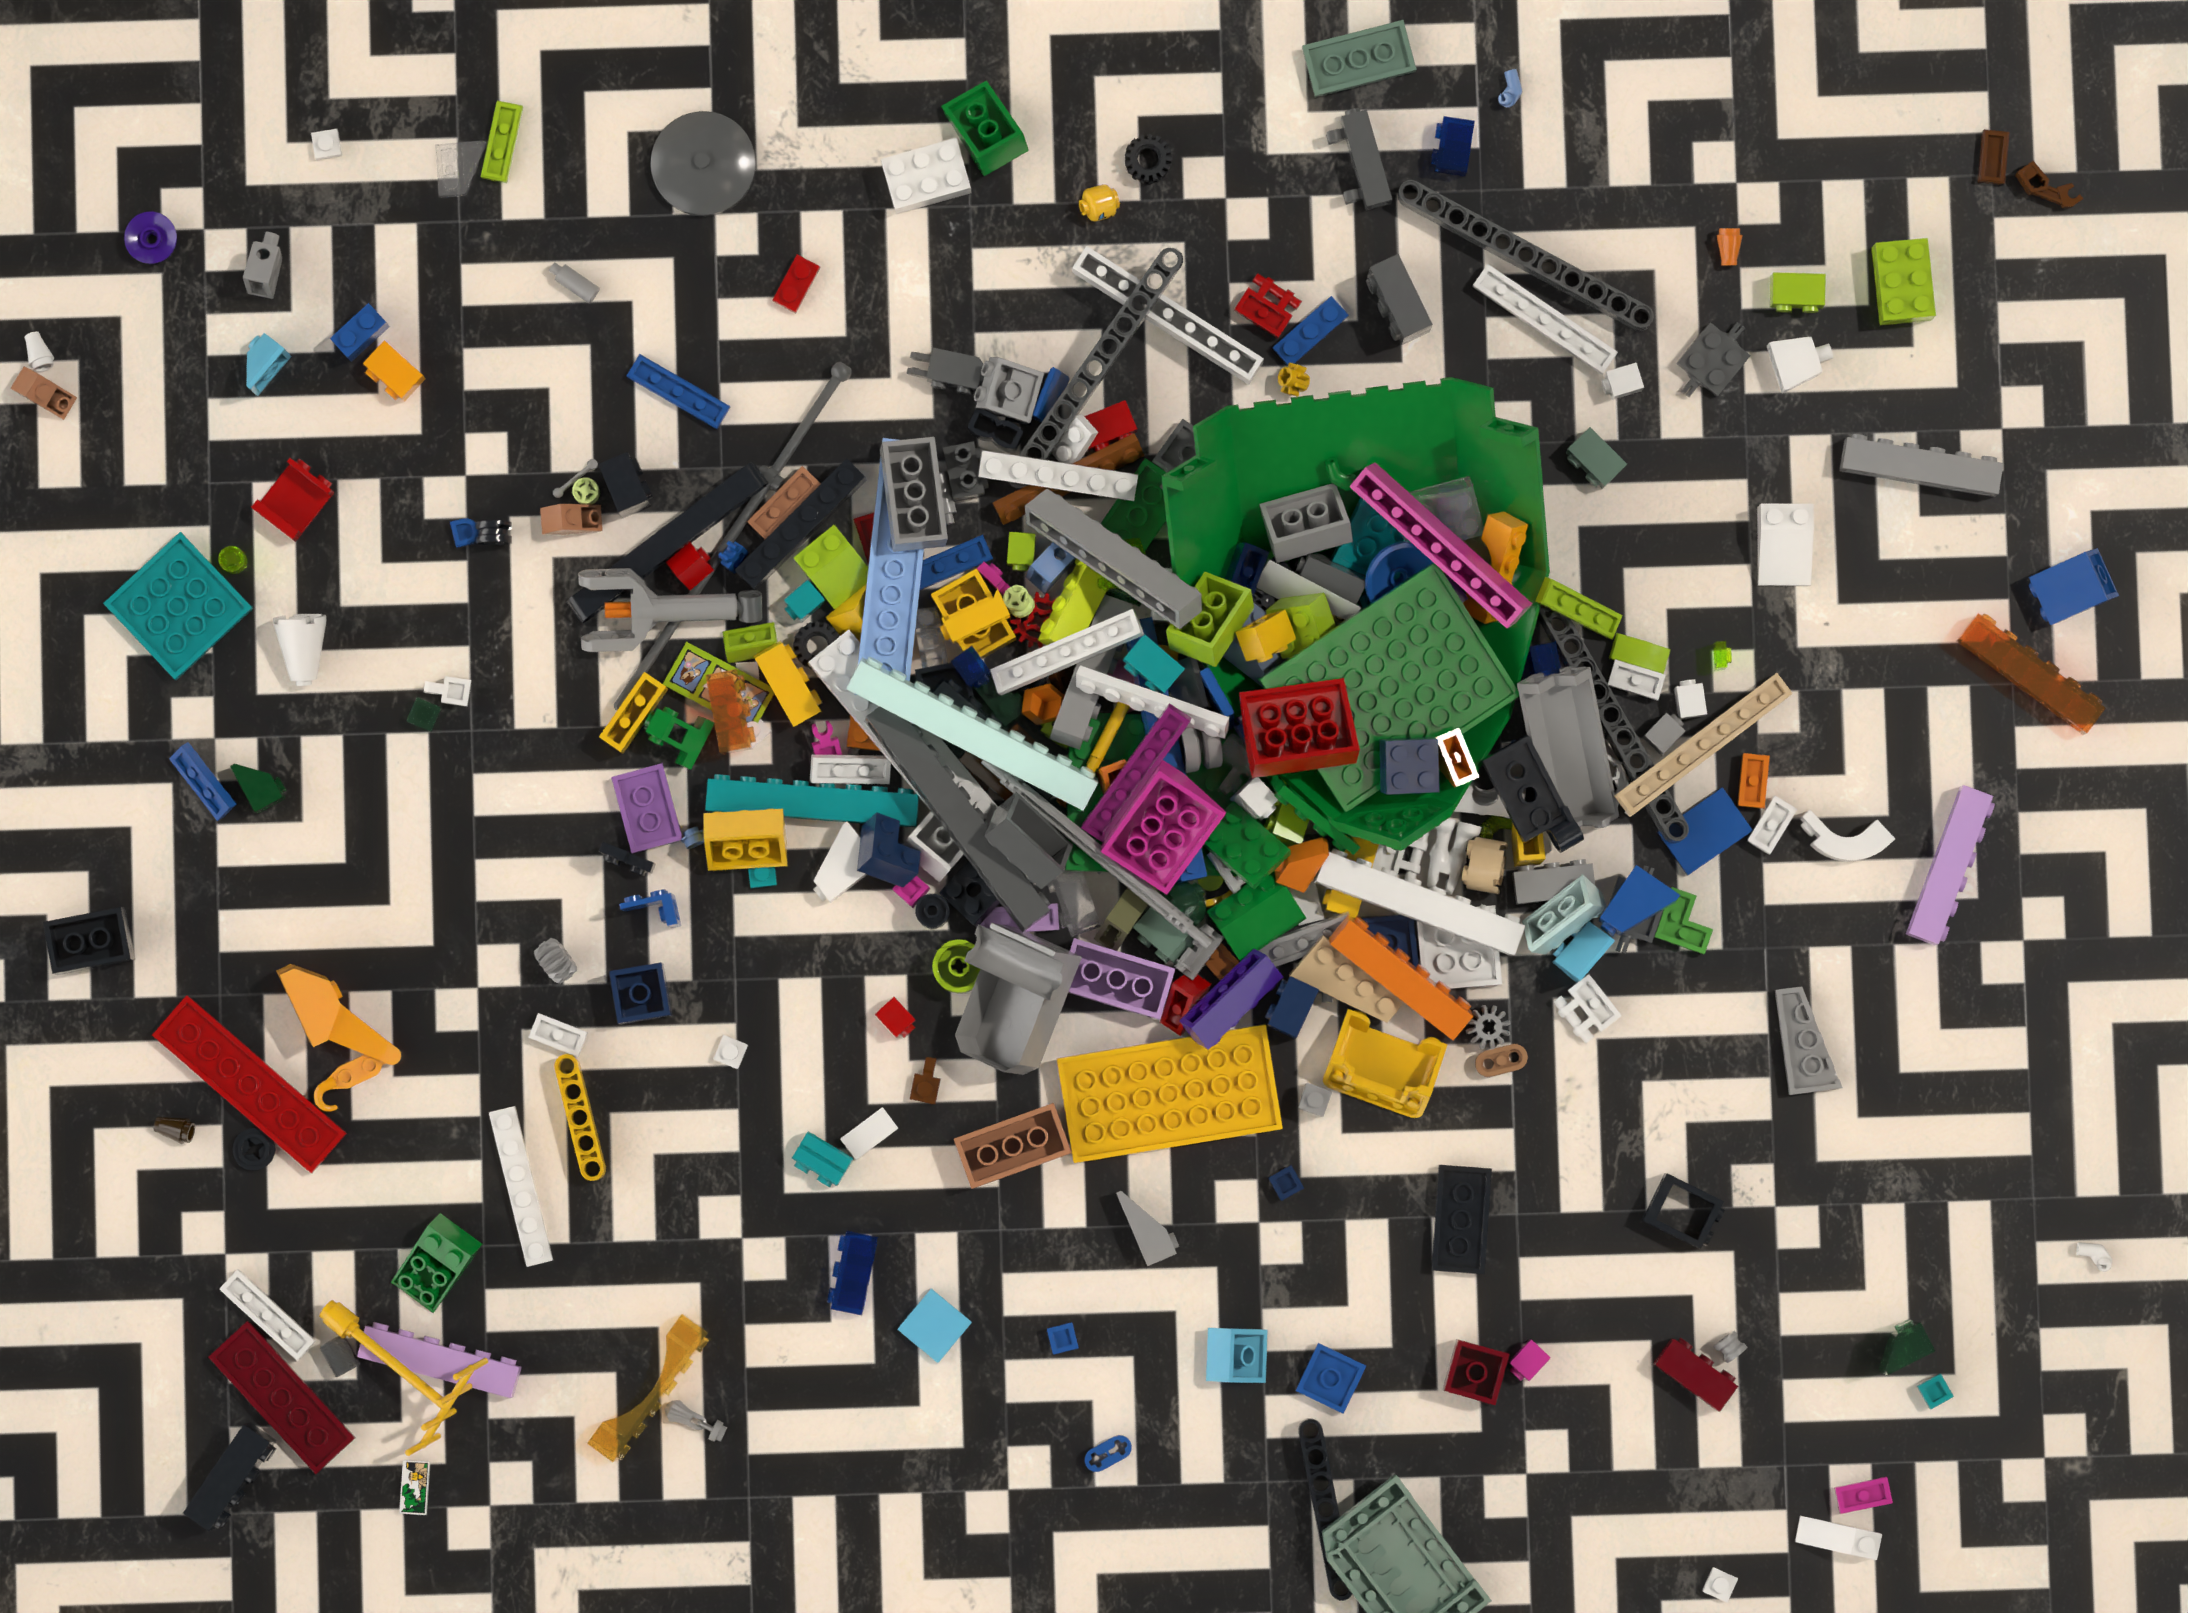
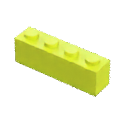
M1077 558L1073 572L1064 581V589L1061 595L1052 604L1053 611L1051 615L1043 622L1040 628L1041 634L1038 641L1044 645H1049L1088 628L1111 584L1109 580Z

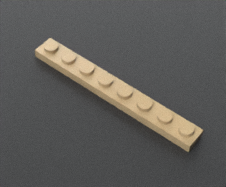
M1778 673L1774 674L1614 797L1629 817H1631L1793 693Z

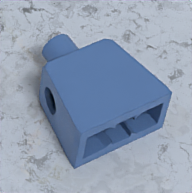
M1053 542L1032 563L1026 578L1041 592L1046 594L1074 563L1076 558Z

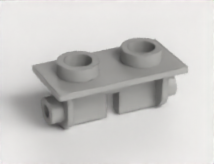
M1204 924L1199 929L1213 942L1205 949L1194 939L1192 941L1195 945L1194 948L1188 947L1181 958L1176 959L1177 964L1173 965V967L1194 980L1224 939L1223 936L1207 924Z

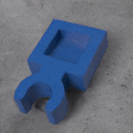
M728 541L726 543L728 547L723 553L720 552L718 556L722 559L720 563L727 570L735 574V569L744 561L749 552L736 541L734 543Z

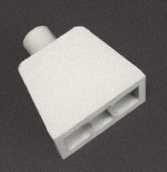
M1812 337L1773 341L1767 345L1781 393H1785L1817 377L1822 373L1820 362L1833 359L1830 345L1825 344L1815 348Z

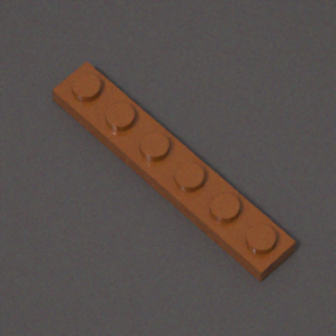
M1134 433L1072 464L1115 471L1129 463L1135 462L1143 457L1144 453ZM1027 485L993 502L1002 524L1005 525L1025 515V505L1044 490L1049 489L1062 497L1072 491Z

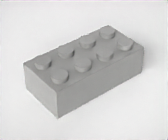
M935 437L882 442L880 455L893 552L945 547L948 536Z

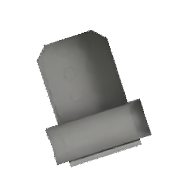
M991 923L988 929L978 924L975 932L977 936L976 944L971 951L967 952L964 961L980 968L955 1037L962 1053L1002 1072L1024 1075L1040 1067L1082 956L1029 932L1024 931L1022 933L1017 927Z

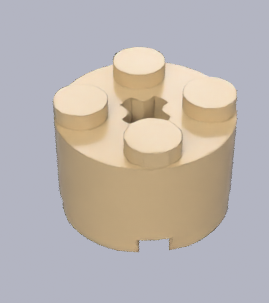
M1475 837V840L1469 839L1466 855H1468L1470 862L1469 866L1464 865L1462 881L1467 889L1499 894L1500 890L1496 885L1501 886L1507 858V856H1503L1504 851L1502 849H1508V842Z

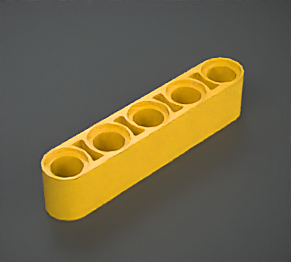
M563 1054L556 1059L554 1068L580 1172L585 1179L597 1181L605 1175L606 1165L581 1066L575 1056ZM565 1059H571L574 1063V1069L569 1074H564L560 1068L561 1062ZM576 1084L579 1086L581 1093L577 1099L572 1100L567 1095V1089L569 1086ZM578 1110H583L587 1114V1120L583 1125H577L573 1120L574 1113ZM584 1136H590L594 1142L593 1147L588 1151H584L580 1147V1140ZM592 1161L597 1162L600 1166L599 1174L594 1177L589 1176L586 1172L588 1163Z

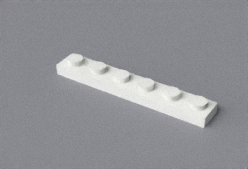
M1489 264L1486 265L1472 286L1602 375L1618 353Z
M985 450L981 451L978 477L1134 501L1138 474Z
M1131 609L992 668L990 671L997 692L1002 696L1141 637L1144 633L1137 612Z
M1080 666L1076 673V687L1085 693H1095L1104 696L1111 702L1127 704L1134 710H1144L1158 718L1170 703L1191 717V721L1186 728H1195L1204 731L1211 737L1218 736L1224 739L1229 731V717L1083 666Z
M516 1106L489 1112L526 1266L529 1267L553 1261Z

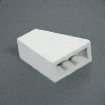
M848 821L842 825L814 879L817 886L813 890L822 901L828 899L832 903L867 875L857 871L860 837Z

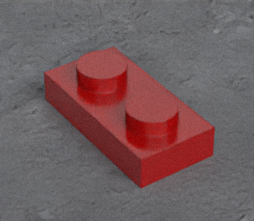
M797 254L776 292L773 302L796 314L821 267Z

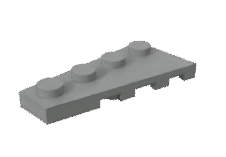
M1803 987L1775 990L1789 1095L1843 1088L1825 1047L1821 1032H1819L1815 1022V1017Z

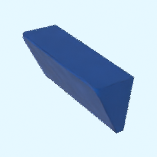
M1054 367L1049 371L1033 411V419L1040 422L1047 416L1069 382V377Z

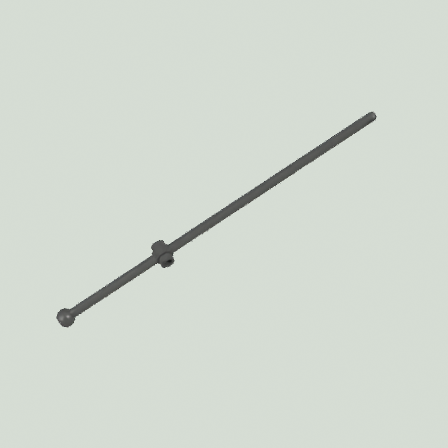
M837 362L832 366L831 379L773 466L767 468L762 465L759 468L769 484L749 500L709 560L714 571L692 590H689L687 595H699L722 561L718 555L720 552L723 553L728 547L726 543L728 541L735 542L767 492L771 489L777 492L784 485L785 479L780 476L781 471L840 382L847 381L850 378V367L842 362ZM681 621L667 623L614 703L616 711L642 674L649 671Z

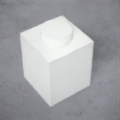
M1637 363L1606 371L1604 374L1605 379L1602 380L1604 392L1606 395L1610 394L1612 400L1640 392L1644 389Z
M1695 679L1680 681V686L1674 688L1678 718L1682 720L1706 716L1707 709L1703 683L1696 684Z

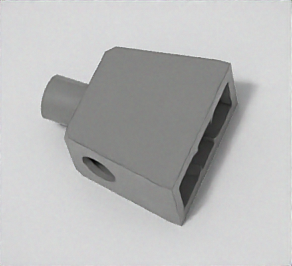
M264 232L262 243L255 241L252 244L243 275V281L248 294L270 299L274 298L282 263L281 251L277 246L279 235L275 233Z

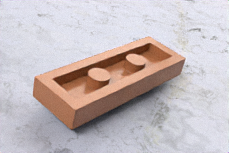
M802 466L747 523L761 537L766 539L821 483Z

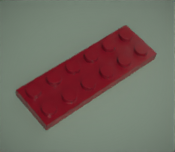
M250 1321L243 1324L208 1357L315 1474H318L356 1438Z

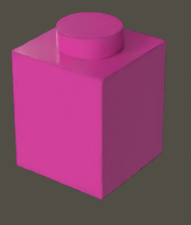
M1529 1339L1508 1362L1512 1366L1509 1371L1520 1381L1524 1378L1530 1381L1551 1357L1534 1341Z

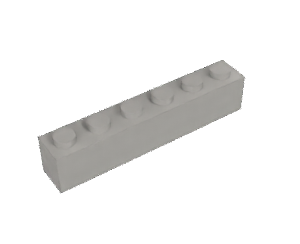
M1852 434V437H1847L1844 440L1839 471L1996 497L1999 494L2004 463L1997 462V458L1992 456H1982L1981 459L1971 458V453L1956 451L1955 455L1945 453L1943 448L1930 447L1929 450L1919 449V445L1914 443H1904L1903 446L1893 445V440L1878 438V441L1875 442L1867 440L1865 435Z
M1104 595L1091 626L1131 610L1133 604ZM1124 644L1077 663L1050 736L1051 740L1079 750L1083 741H1089L1093 730L1089 723L1091 718L1096 720L1101 704L1097 702L1101 695L1095 693L1088 694L1076 687V673L1079 667L1083 666L1106 675L1108 673L1113 675L1118 662L1117 659H1114L1116 651L1122 652Z

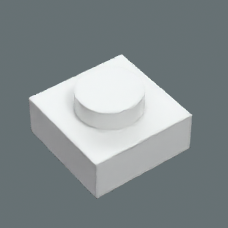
M338 129L311 133L316 160L342 156Z
M723 1035L714 1060L739 1069L748 1045Z
M1712 1567L1702 1591L1728 1603L1738 1578Z

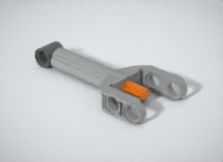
M630 568L589 569L578 573L579 585L590 590L631 589V602H605V618L631 617L632 630L592 631L581 637V648L584 651H633L658 622L736 620L737 615H739L740 621L746 623L762 620V593L757 590L741 591L738 593V599L735 594L657 596L646 586L644 580Z

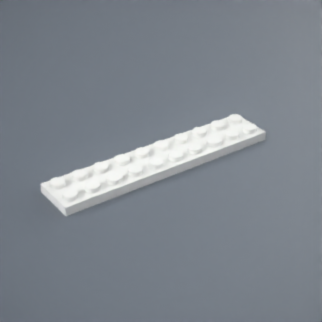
M847 630L811 659L808 665L921 798L864 722L866 716L880 706L847 690V686L858 666L860 642L850 630ZM919 727L923 733L921 737L926 745L931 744L939 754L938 761L942 766L947 765L955 776L953 781L958 788L961 786L965 788L971 797L969 800L970 804L974 809L978 807L987 819L985 824L989 826L993 813L998 806L941 738Z

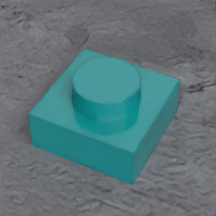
M775 867L748 868L750 888L777 885Z
M1941 1373L1917 1386L1930 1410L1954 1397Z

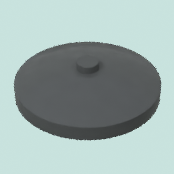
M698 111L676 118L662 130L652 150L651 172L659 193L671 206L689 215L714 216L730 210L746 196L755 177L756 158L748 135L735 121L719 113Z

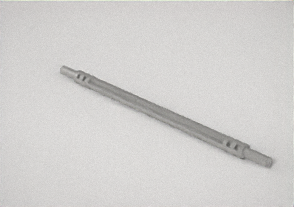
M985 760L981 762L982 765L1001 779V784L1012 793L1017 792L1052 826L1183 934L1187 933L1205 949L1213 942L1193 925L1194 921L1139 876L1100 852L1102 846L1028 784Z

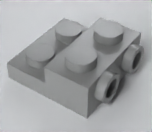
M990 357L989 361L984 362L981 369V375L984 376L982 386H979L974 394V400L977 401L976 408L1024 423H1030L1044 372L1000 357Z

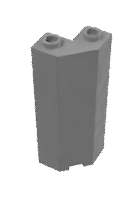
M1590 667L1560 668L1559 674L1544 676L1543 673H1538L1517 683L1527 735H1529L1564 805L1568 806L1579 827L1582 825H1594L1595 828L1609 826L1611 821L1619 817L1616 798L1614 797L1615 792Z

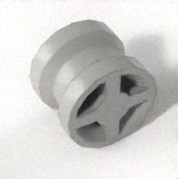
M1735 1330L1714 1345L1717 1351L1722 1352L1726 1363L1735 1359L1748 1348L1745 1343H1741L1737 1339L1738 1334Z

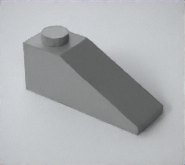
M1122 1191L1117 1192L1118 1199L1147 1266L1177 1254L1175 1248H1178L1179 1244L1174 1233L1168 1234L1167 1230L1127 1195Z

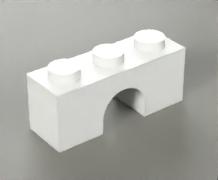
M1473 780L1454 812L1510 818L1495 788L1490 790L1479 789L1474 785ZM1526 788L1522 792V797L1524 801L1526 795Z

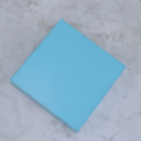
M931 1288L897 1330L939 1363L972 1322Z

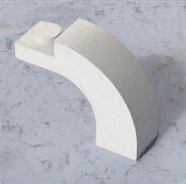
M1808 810L1799 818L1803 822L1801 827L1811 837L1813 835L1817 837L1810 846L1820 854L1838 861L1852 862L1869 858L1881 852L1895 840L1878 820L1872 822L1857 836L1841 837L1831 832L1811 810Z

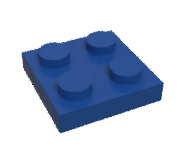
M1318 1343L1295 1391L1344 1414L1366 1365Z

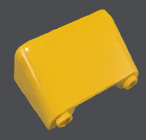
M1348 1009L1323 1077L1324 1085L1332 1090L1408 1117H1421L1431 1097L1448 1044L1442 1043L1434 1037L1421 1040L1419 1045L1369 1028L1370 1020L1365 1013Z

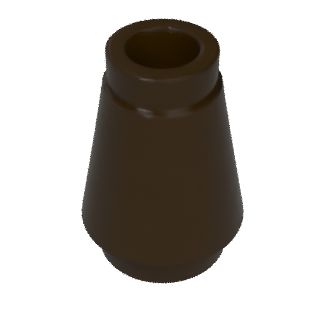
M157 1117L153 1129L154 1132L184 1144V1142L190 1143L195 1133V1123L190 1122L187 1118Z

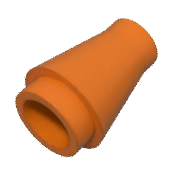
M1719 228V235L1716 236L1721 256V265H1737L1743 236L1740 235V228Z

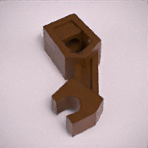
M2034 161L2015 174L2028 195H2035L2061 205L2062 208H2072L2084 199L2081 194L2076 198L2068 196V191L2074 188L2072 183L2057 188L2048 186V177ZM2036 176L2040 180L2039 183H2042L2043 186L2034 188L2029 183V180Z

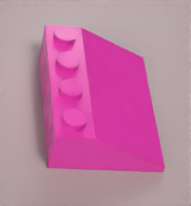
M1162 760L1104 840L1100 852L1167 895L1225 816L1226 811L1184 773Z

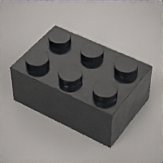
M112 908L43 922L52 974L61 975L135 960L126 908Z

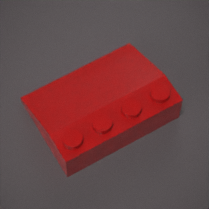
M1344 678L1239 693L1246 752L1252 778L1357 763L1360 748Z

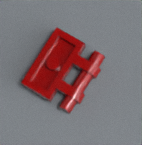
M1257 274L1252 282L1261 288L1258 292H1255L1248 287L1234 311L1271 335L1279 338L1293 316L1285 311L1286 306L1290 305L1297 310L1302 301L1294 296L1295 293L1289 289L1285 291L1274 284L1275 281L1270 277L1265 278ZM1268 292L1280 299L1278 305L1264 298Z

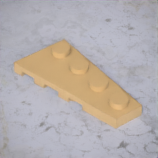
M1324 935L1319 938L1289 974V976L1319 989V991L1386 1023L1404 1004L1401 999L1330 945L1329 939Z

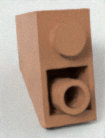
M23 366L10 388L63 420L77 399L76 396Z
M557 504L540 508L542 534L566 535L603 531L601 505Z

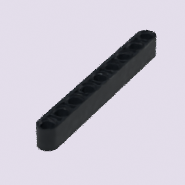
M754 462L747 464L609 569L630 568L642 579L646 578L689 542L695 541L764 489L769 482ZM583 587L570 597L566 603L579 621L585 623L605 608V602H614L630 589L590 590Z

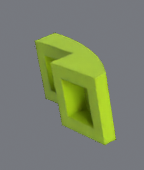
M1616 633L1609 659H1616L1664 674L1671 649Z

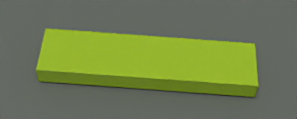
M1545 577L1536 598L1537 603L1612 640L1623 616L1548 577Z

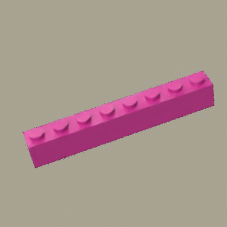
M1377 463L1365 467L1350 485L1352 490L1506 628L1517 623L1532 605L1525 596Z

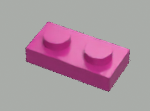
M1887 1477L1834 1487L1840 1514L1893 1503Z

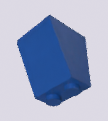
M2098 548L2083 552L2029 577L2031 593L2035 598L2038 597L2042 605L2040 607L2041 615L2046 622L2049 621L2050 625L2057 624L2119 596Z
M1636 865L1598 921L1602 923L1600 928L1611 936H1614L1615 933L1621 936L1674 904L1680 894Z

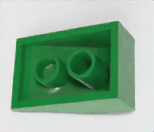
M987 80L942 105L943 111L983 176L1029 151L1023 132Z

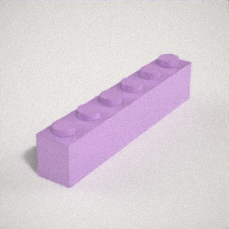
M1965 785L1959 787L1906 935L1932 945H1938L1940 941H1945L1949 931L1946 923L1949 916H1954L1958 907V902L1955 901L1958 891L1963 892L1968 879L1964 877L1967 867H1972L1977 853L1973 852L1976 842L1981 843L1986 828H1983L1982 825L1985 817L1990 818L1995 806L1994 803H1991L1992 795Z
M373 1322L372 1326H365L364 1333L412 1372L457 1384L459 1381L453 1379L454 1374L483 1358H487L488 1364L475 1370L467 1383H471L472 1388L508 1398L514 1397L522 1368L516 1365L517 1360L501 1356L500 1361L491 1359V1353L477 1349L475 1354L465 1352V1346L450 1343L449 1347L439 1345L440 1339L424 1336V1340L413 1338L414 1332L399 1329L398 1333L388 1331V1325ZM360 1344L357 1357L385 1364L365 1346Z

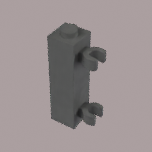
M1360 108L1347 110L1345 115L1341 116L1342 128L1326 132L1329 145L1346 140L1358 181V189L1343 192L1345 204L1348 205L1363 200L1366 211L1389 205L1392 202V196L1367 109L1360 111Z

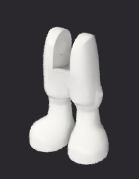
M1449 818L1435 827L1437 839L1436 844L1433 845L1431 852H1429L1430 864L1427 889L1430 890L1431 886L1436 887L1439 879L1438 875L1441 872L1449 874L1448 879H1446L1445 891H1447L1446 894L1452 895L1462 868L1467 863L1466 847L1469 839L1479 836L1482 827L1458 822L1454 846L1449 852L1448 845L1456 820Z

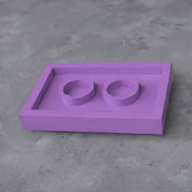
M662 763L611 777L632 854L682 840L681 829Z

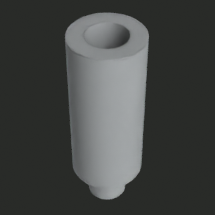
M554 262L549 269L551 273L556 275L555 280L589 304L600 290L598 286L566 264L561 267Z
M948 471L939 472L946 525L955 523L953 514L957 513Z

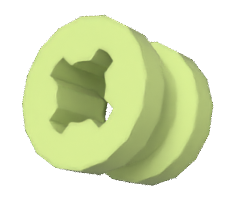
M581 478L573 485L572 493L579 504L593 505L598 501L600 489L594 480Z
M1014 585L1004 593L1003 601L1015 617L1023 618L1030 615L1035 607L1034 599L1023 586Z

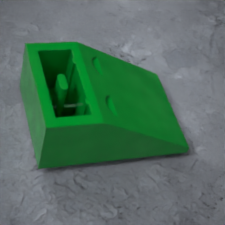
M440 1213L427 1226L391 1283L434 1313L483 1244Z

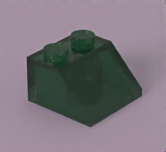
M1907 1319L1894 1326L1896 1331L1889 1335L1879 1367L1881 1374L1889 1375L1935 1352L1921 1322Z

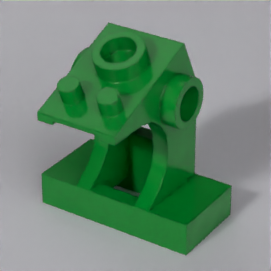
M664 707L663 710L657 708L656 712H650L644 723L645 732L649 735L648 740L660 746H663L665 742L680 750L675 763L691 770L715 723L698 716L694 725L691 726L677 718L679 713L667 707ZM674 724L687 730L680 743L668 737Z

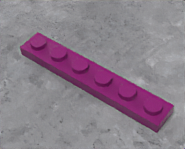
M1170 703L1167 705L1082 823L1081 829L1104 842L1191 721L1190 716Z

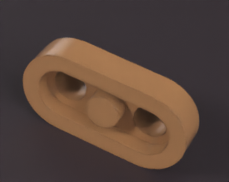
M1510 1044L1487 1050L1477 1056L1475 1068L1484 1077H1493L1516 1071L1525 1066L1528 1059L1527 1052L1518 1044ZM1512 1052L1517 1053L1519 1057L1515 1063L1509 1060V1055ZM1485 1059L1492 1060L1493 1066L1491 1069H1486L1483 1066Z

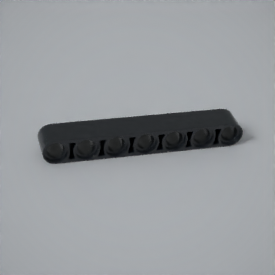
M1307 1418L1300 1423L1298 1434L1328 1587L1335 1599L1344 1601L1349 1599L1352 1593L1349 1589L1344 1595H1338L1334 1592V1585L1342 1580L1334 1569L1329 1566L1322 1537V1531L1340 1517L1323 1428L1317 1420ZM1308 1423L1317 1425L1318 1432L1313 1438L1305 1437L1303 1434V1428ZM1318 1449L1322 1452L1323 1459L1320 1463L1312 1464L1309 1462L1308 1454L1311 1450ZM1319 1475H1323L1328 1479V1485L1324 1490H1317L1313 1486L1314 1479ZM1323 1502H1330L1333 1505L1332 1514L1329 1516L1320 1515L1318 1511L1319 1505Z

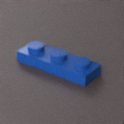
M1331 296L1272 349L1287 366L1289 363L1295 364L1348 318L1349 315Z
M189 742L182 745L169 758L217 821L225 817L236 805L229 793L223 788Z

